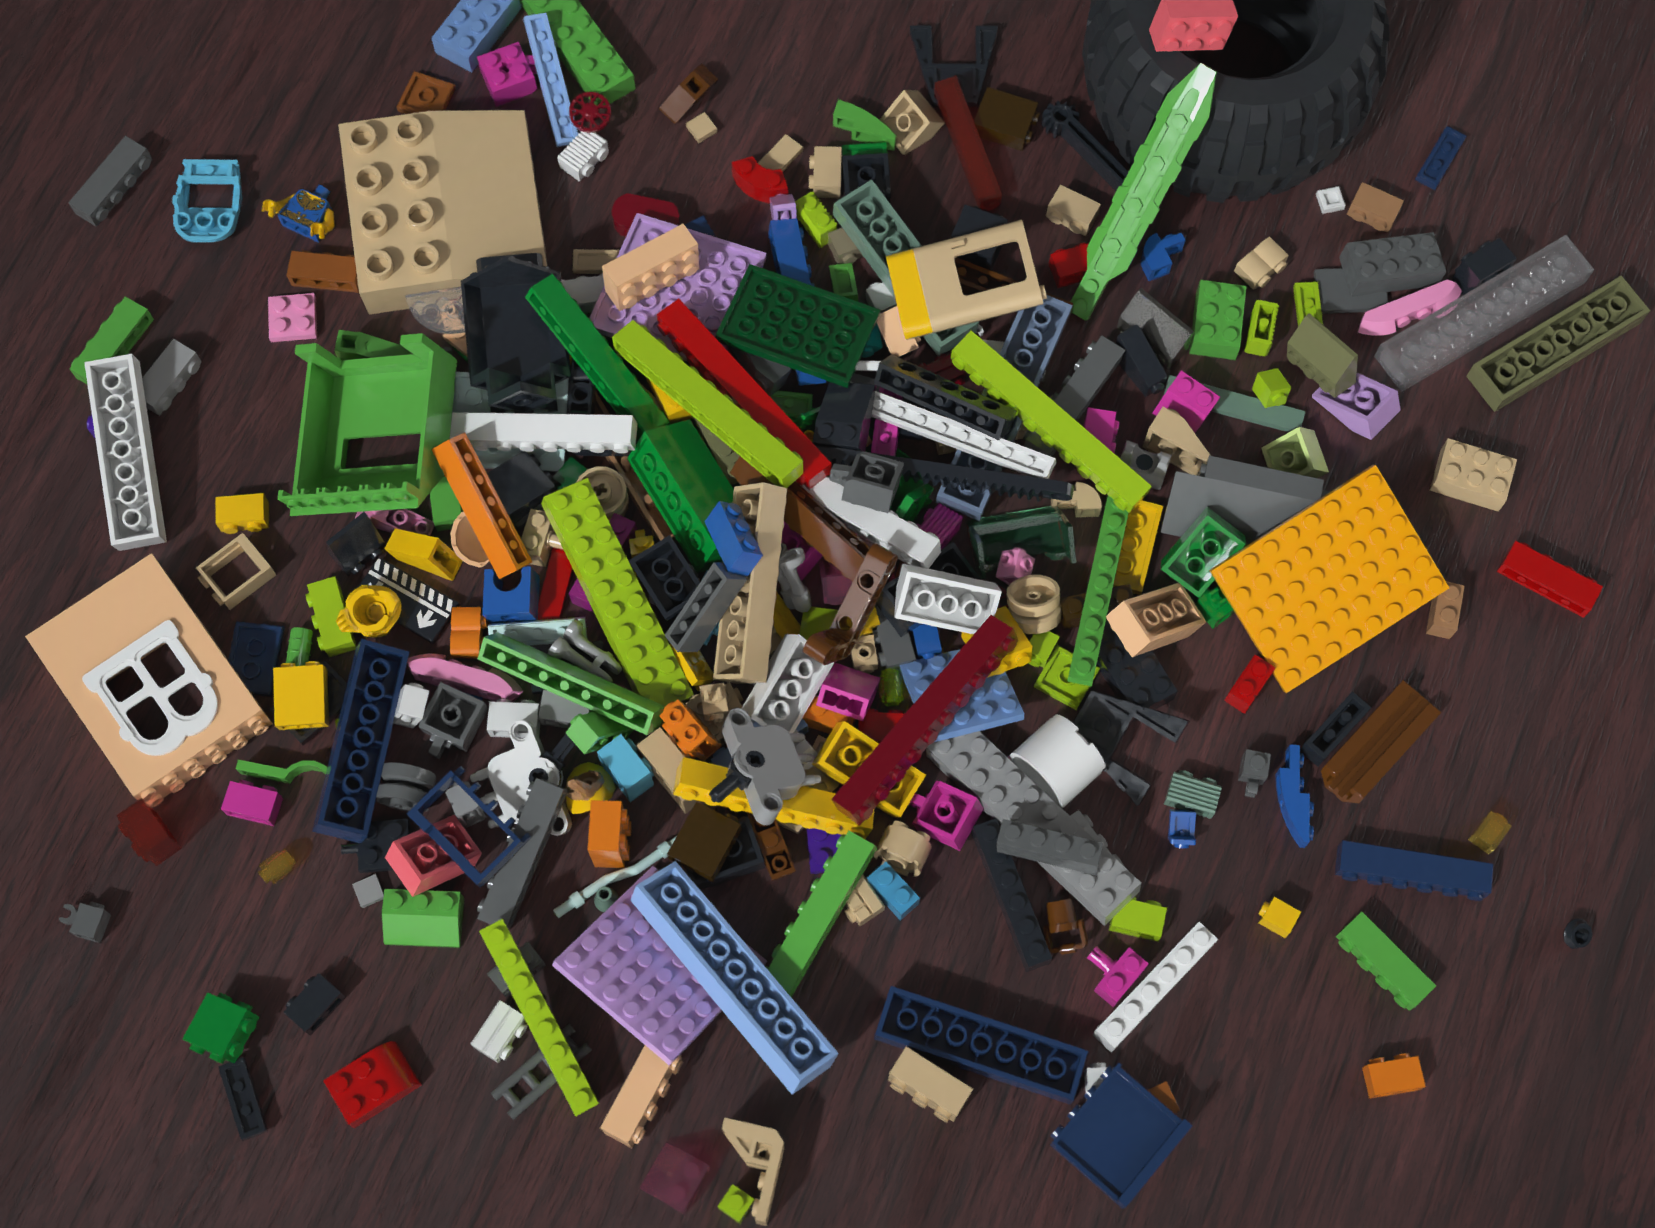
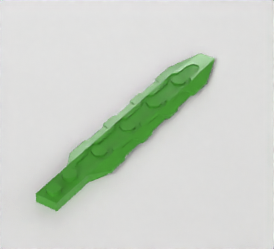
M1200 63L1167 94L1156 115V121L1144 144L1140 145L1134 157L1131 169L1122 186L1118 187L1112 198L1113 203L1101 226L1097 227L1087 246V271L1071 300L1073 303L1072 313L1085 321L1092 314L1109 280L1129 268L1138 251L1137 247L1149 224H1152L1157 216L1164 196L1171 183H1174L1178 177L1185 157L1193 142L1200 136L1210 117L1217 71L1203 63Z

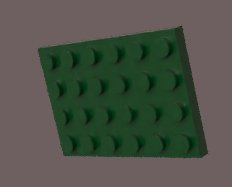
M749 264L715 338L722 344L848 388L879 318L880 309Z

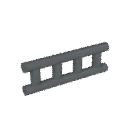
M570 1024L561 1030L578 1062L592 1051L586 1043L579 1048L570 1036L575 1030ZM541 1049L490 1093L496 1101L504 1096L513 1108L507 1114L513 1120L557 1082L553 1072L541 1083L531 1072L541 1061L551 1070ZM523 1078L532 1088V1091L520 1100L511 1088Z

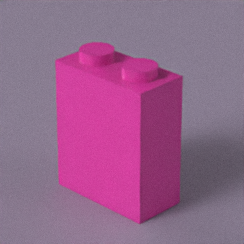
M834 663L822 683L816 706L863 721L875 699L881 678Z

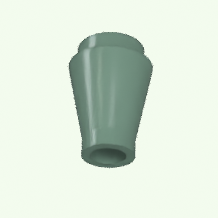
M603 886L597 890L594 904L598 910L605 912L619 899V896L614 889ZM604 894H609L606 899L601 898Z

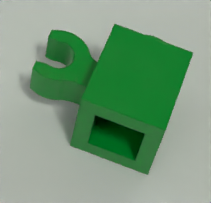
M1218 586L1212 590L1206 589L1196 603L1198 610L1212 629L1231 617L1234 612Z

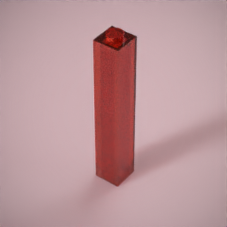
M954 76L935 82V97L976 203L982 210L995 209L1001 204L1002 193L957 77Z

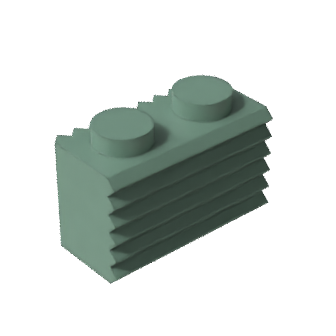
M1180 770L1178 773L1174 772L1171 776L1164 805L1180 810H1195L1197 815L1212 819L1216 811L1222 786L1217 785V781L1213 779L1203 778L1200 780L1193 778L1192 773Z

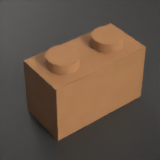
M1362 182L1347 215L1356 221L1373 226L1376 230L1389 233L1404 200Z
M1446 581L1449 589L1431 601L1426 634L1450 639L1458 628L1465 586Z

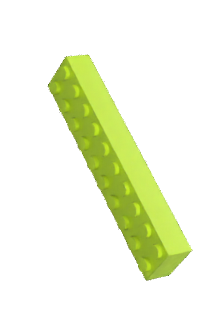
M588 478L544 496L541 505L619 664L623 668L622 670L632 691L664 706L677 699L683 703L689 701L694 696V693Z

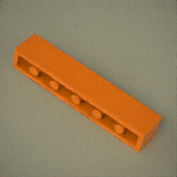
M466 433L457 435L431 449L498 578L505 577L532 563L533 561Z

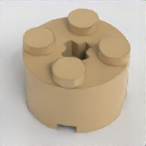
M894 821L893 825H888L885 828L874 857L877 860L879 856L883 860L882 864L886 861L897 874L907 876L911 872L915 873L913 877H917L920 875L932 848L929 842L930 836L922 831L915 832L909 829L903 822Z

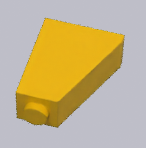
M396 528L385 547V550L398 561L451 581L454 580L463 562L439 538Z

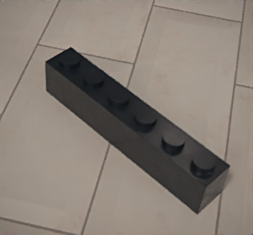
M995 818L973 826L971 834L1026 972L1050 964L1052 956L1012 856L997 852L1000 826Z

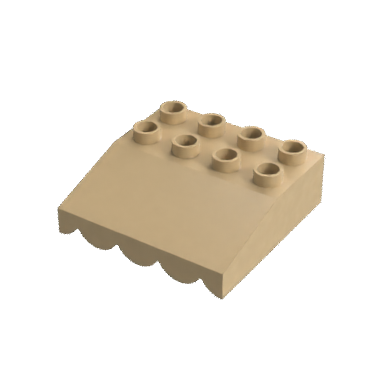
M524 110L426 111L338 124L358 288L369 314L436 305L437 302L462 299L461 280L469 277L471 273L477 272L476 260L482 257L539 253L542 254L543 266H547L528 125Z

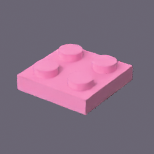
M314 293L268 297L269 339L271 342L317 338L316 296Z

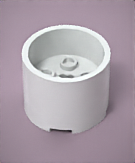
M1056 714L1010 754V759L1063 809L1102 773L1105 763L1094 744H1088L1087 740L1077 732L1079 728L1065 717Z

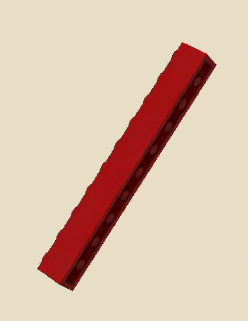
M677 299L657 314V328L659 332L672 340L673 347L679 353L683 352L686 355L690 366L697 368L702 373V378L706 381L710 380L720 393L728 395L738 408L745 409L755 422L762 423L773 437L780 438L791 452L795 451L801 456L803 460V474L796 480L799 485L802 486L804 484L810 490L830 475L831 462L680 299Z

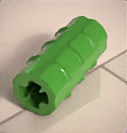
M300 627L291 629L288 651L286 652V663L305 666V663L309 662L313 636L312 630Z

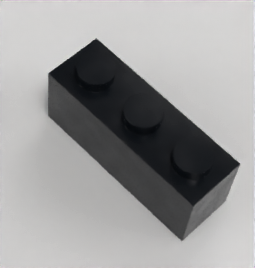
M1352 691L1305 742L1300 752L1319 767L1365 717L1371 707Z

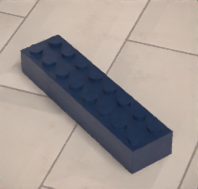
M361 639L356 647L312 832L357 843H362L367 837L409 651Z
M890 986L874 1040L901 1049L907 1047L917 1054L1070 1105L1074 1101L1088 1053L1087 1050Z

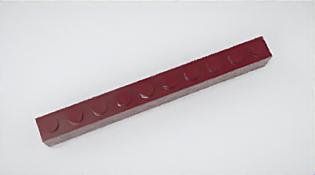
M993 615L987 618L831 800L838 811L859 826L864 820L871 817L875 807L888 797L890 790L897 782L904 778L906 771L911 765L919 761L923 751L936 741L941 730L952 722L954 715L960 708L966 706L971 695L983 686L985 679L1000 666L1001 660L1007 653L1014 650L1018 639L1012 627Z

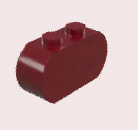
M626 193L617 198L612 206L615 230L620 236L625 238L637 213L674 225H680L679 211L675 204L669 201Z

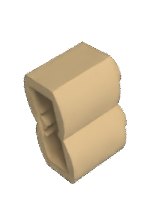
M1268 237L1237 263L1234 272L1253 290L1258 286L1262 288L1270 281V276L1273 273L1279 274L1287 266L1286 261L1289 255L1274 240Z

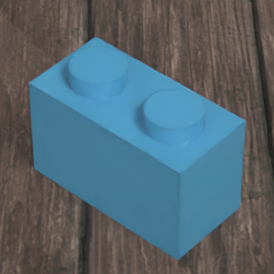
M886 861L867 877V881L878 897L900 921L919 905L920 897Z

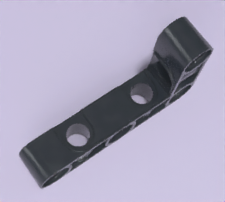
M572 358L567 414L594 415L596 387ZM587 395L584 400H577L579 396ZM581 450L580 452L573 453L579 456H629L632 450H628L627 453H617L613 450H604L603 453Z

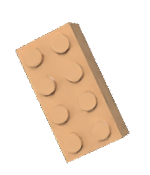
M681 224L602 266L605 292L620 312L625 308L633 307L644 298L652 297L657 291L665 287L673 286L678 280L691 276L699 270L698 243L686 226Z
M1180 583L1125 600L1106 616L1111 628L1116 632L1131 657L1185 639L1206 623L1197 606Z
M646 1045L644 1046L600 1127L606 1135L630 1148H633L635 1143L640 1144L646 1132L643 1130L647 1120L652 1121L658 1110L656 1103L659 1097L664 1098L670 1088L669 1078L672 1073L675 1075L678 1073L683 1063L681 1054L669 1066Z

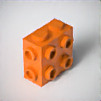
M678 699L667 704L663 709L664 712L659 715L665 722L662 724L665 731L670 736H674L679 741L677 742L679 748L693 759L697 757L704 762L722 746L697 714Z

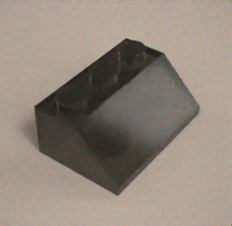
M1142 288L1137 291L1120 315L1117 325L1119 331L1123 333L1130 327L1138 324L1161 366H1165L1168 370L1188 351L1194 333L1191 328Z

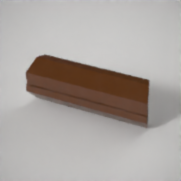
M1403 680L1321 769L1324 786L1342 802L1360 803L1441 712Z

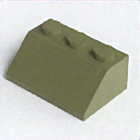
M1310 313L1307 314L1287 343V358L1293 365L1301 368L1309 379L1317 382L1325 393H1329L1336 398L1356 383L1358 355Z

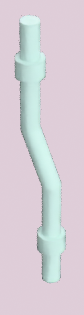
M676 837L668 842H662L657 846V850L635 865L603 875L582 891L574 892L568 896L569 899L553 910L555 915L560 918L574 907L577 909L585 904V900L595 894L600 887L637 875L661 858L666 859L668 857L667 853Z

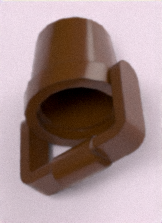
M1072 899L1047 903L1048 925H1044L1043 930L1050 953L1060 952L1061 955L1076 953L1077 949L1085 948L1088 945L1084 920H1078ZM1079 928L1082 943L1076 944L1073 942L1053 948L1050 933Z

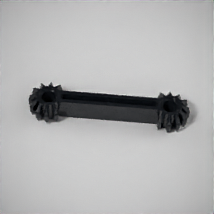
M1058 100L1055 102V105L1049 103L1047 110H1044L1042 114V127L1046 128V134L1053 133L1054 139L1057 135H1060L1117 191L1118 187L1122 186L1128 171L1078 122L1080 115L1079 112H1075V105L1069 107L1067 101L1064 104H1060Z

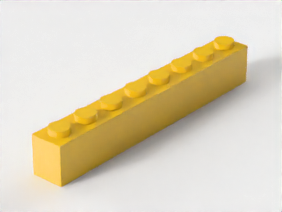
M686 757L682 758L676 771L673 795L680 796L685 800L705 802L710 806L727 807L736 812L752 813L744 790L742 791L739 788L734 790L720 803L711 800L709 792L726 778L727 767ZM801 786L793 798L782 800L783 806L776 819L782 823H794L808 829L824 830L829 834L846 835L849 830L866 839L873 829L874 811L871 817L864 820L859 826L837 810L831 800L835 793Z

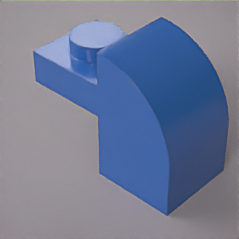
M1157 233L1148 238L1141 256V267L1148 281L1170 273L1172 261L1169 256L1182 251L1185 243L1182 233L1167 235L1162 240H1160Z

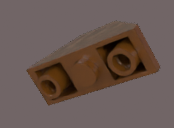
M700 64L660 106L659 110L676 124L718 78L703 64Z
M746 812L771 880L773 881L795 873L794 865L777 820L775 819L770 825H763L756 821L752 813Z

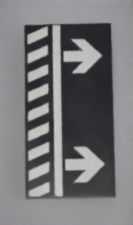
M378 557L359 585L384 586L394 591L401 601V613L396 623L432 644L435 643L450 621L452 607L460 606L459 602Z

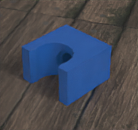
M531 566L522 568L520 584L508 592L502 591L503 581L501 578H498L493 569H484L482 615L491 624L538 620L540 576Z

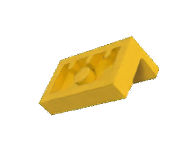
M670 644L687 681L690 682L691 686H695L697 691H700L699 686L709 685L714 680V674L700 650L698 652H677L672 644Z

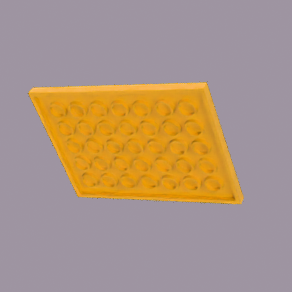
M1371 465L1209 570L1263 659L1275 667L1273 675L1285 693H1288L1449 589L1448 584L1376 465Z

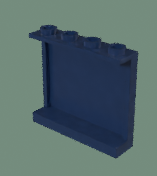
M1118 1063L1115 1067L1109 1065L1100 1077L1104 1081L1098 1088L1093 1084L1084 1095L1087 1099L1084 1105L1080 1107L1077 1104L1067 1115L1071 1119L1065 1127L1060 1124L1052 1133L1051 1137L1054 1141L1050 1146L1124 1209L1190 1130L1192 1125L1187 1120L1178 1118L1120 1068L1122 1064Z

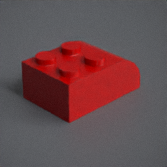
M395 1041L384 1043L372 1049L323 1080L348 1125L353 1128L358 1127L422 1086Z

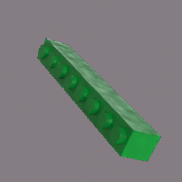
M551 274L530 288L525 296L527 301L617 415H633L638 423L636 436L638 441L644 431L666 426L670 423L664 411L659 409L653 402L652 396L638 383L637 377L623 364L622 358L612 350L607 339L597 331L592 320L586 317L580 309L578 302L571 298L560 280H557Z

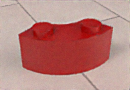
M753 156L731 162L734 181L751 198L770 203V197H775L779 194L788 195V187L782 169L771 170L764 168L756 162Z

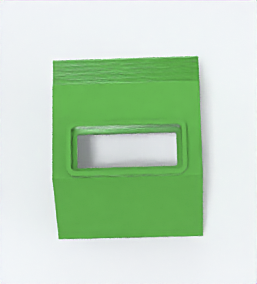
M423 333L401 335L400 345L413 353L408 355L340 360L317 343L296 345L295 354L308 362L294 484L292 495L284 490L278 491V500L290 508V516L418 508L444 476L431 449L450 439L457 359ZM421 434L418 464L345 469L348 442L351 439Z

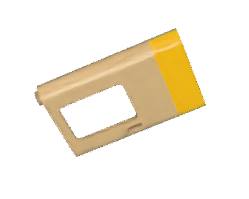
M1022 220L886 256L906 340L1043 305V300L1047 299L1044 285L1039 286ZM1010 242H1017L1019 244L1027 275L1026 280L968 296L963 295L955 265L956 257Z

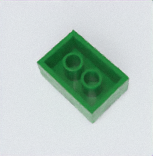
M1206 507L1161 560V570L1199 598L1215 580L1209 570L1240 551L1246 545L1245 535L1210 508Z

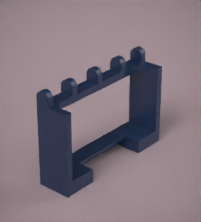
M461 766L454 773L450 771L407 815L460 866L476 885L482 887L532 836L526 833L519 839L509 829L516 820L511 817L503 823L492 812L498 805V802L494 799L486 806L474 794L481 785L476 782L468 788L459 779L465 772V769ZM454 782L514 840L482 873L423 815Z

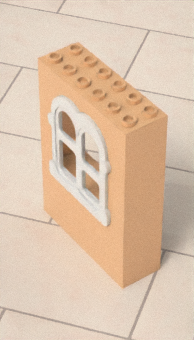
M152 553L25 636L133 797L147 809L161 804L164 797L170 793L180 791L186 782L192 778L202 776L208 767L222 762L226 759L227 754L233 750L243 748L249 739L255 735L263 734L268 730V726L273 724ZM167 643L184 667L185 673L166 687L160 688L141 660ZM133 667L144 686L126 700L118 702L108 689L106 683L128 668ZM193 682L202 693L203 705L194 715H179L169 703L168 698L188 683ZM150 696L155 699L168 720L166 733L156 740L143 738L127 716L129 709Z

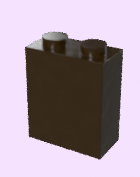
M987 87L973 122L972 136L1023 151L1025 143L1029 144L1033 135V131H1031L1032 125L1036 126L1039 120L1040 112H1037L1038 103Z
M696 801L670 847L667 856L672 862L676 861L678 865L714 882L739 837L742 827L738 823L739 819L728 813L724 816L716 812L717 808L715 806L707 805L705 802L701 804Z

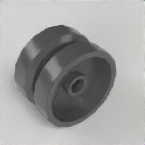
M384 763L381 780L384 783L378 787L376 801L391 808L410 811L435 786L436 775L429 770L413 765Z

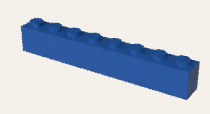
M797 218L770 220L768 236L776 273L815 287L814 283H810L811 266L806 264L808 256L807 247L802 244L804 233L803 228L798 225ZM795 370L798 385L826 383L824 379Z

